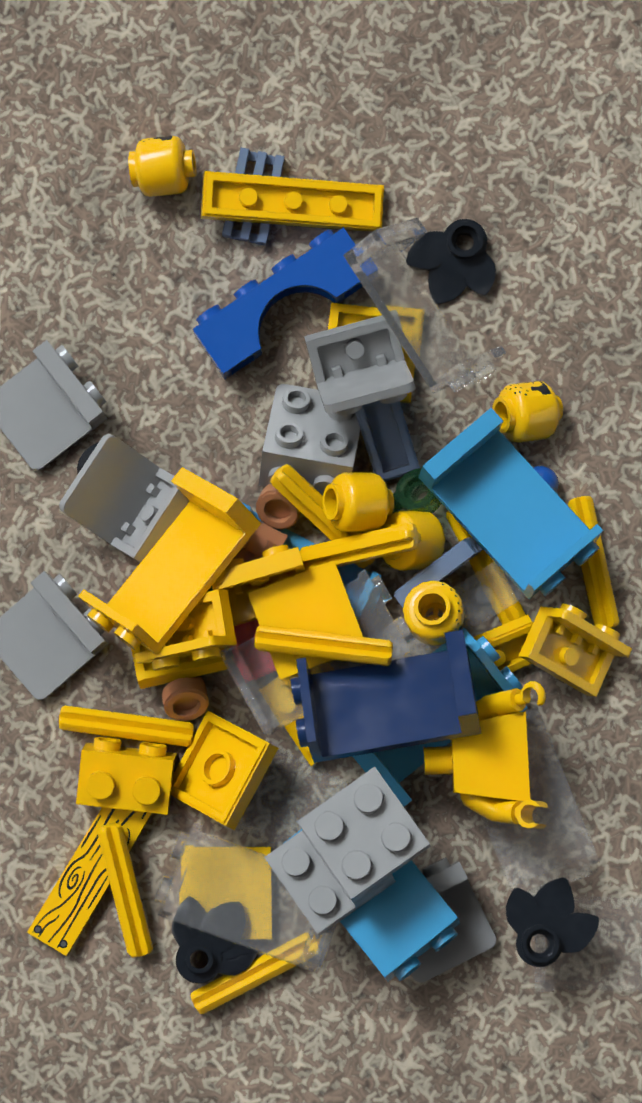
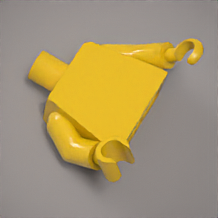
M530 681L523 686L522 690L518 688L485 695L476 701L482 734L450 739L451 746L423 747L425 775L452 774L453 793L460 794L461 801L465 807L492 822L520 824L525 828L542 830L546 825L535 823L532 814L535 808H548V805L542 801L530 800L526 711H520L524 710L526 704L530 703L532 688L538 695V706L544 705L546 693L540 683Z

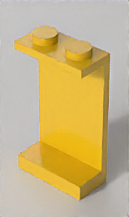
M183 467L171 482L190 502L108 604L84 589L78 596L92 609L87 615L90 620L108 633L113 627L116 628L114 634L135 651L141 644L157 655L261 525L259 520L238 498Z

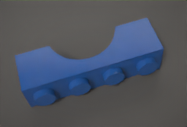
M344 227L336 233H333L331 229L324 231L309 243L311 250L297 259L294 254L285 257L272 267L271 270L274 273L272 276L260 284L256 279L248 282L234 293L235 301L223 309L219 305H215L196 319L199 325L193 328L194 335L224 379H227L262 355L260 346L261 324L269 309L282 298L295 293H314L334 303H340L374 280L373 269Z

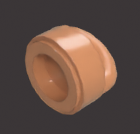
M271 484L263 488L256 502V512L260 520L275 529L290 528L297 523L301 512Z
M202 677L179 678L166 684L163 689L164 711L170 718L179 721H189L202 716L207 711L209 700Z

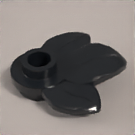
M470 219L454 221L446 228L445 232H426L411 246L406 258L407 265L429 271L428 286L435 304H443L456 299L467 286L475 293L486 296L494 283L496 275L495 264L486 253V232L480 224ZM460 235H468L473 240V246L468 250H461L456 245V239Z
M564 877L546 883L538 890L534 897L529 892L516 887L512 890L507 900L506 918L507 922L517 933V953L525 963L531 966L546 967L554 963L561 953L581 951L589 944L598 929L599 918L597 916L574 912L573 892L569 881ZM537 934H541L547 939V947L540 953L533 951L530 946L532 937Z
M187 897L179 905L172 921L171 930L179 945L176 954V967L179 974L185 980L191 983L202 984L212 980L217 974L235 976L245 971L252 964L258 951L251 944L240 940L245 925V916L241 903L229 902L211 909L208 913L192 897ZM196 951L204 952L208 958L207 965L201 969L193 967L190 962L192 953Z

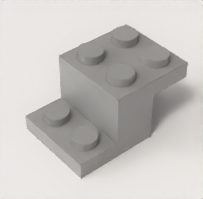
M373 767L299 819L297 823L302 831L264 858L315 932L320 936L396 881L392 874L430 848L431 845L376 767Z

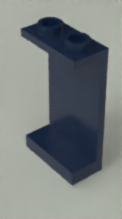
M458 630L445 633L447 651L395 659L388 666L367 664L311 674L306 657L296 659L298 677L291 678V688L295 705H302L304 718L296 719L300 747L308 746L314 763L482 734L464 631Z

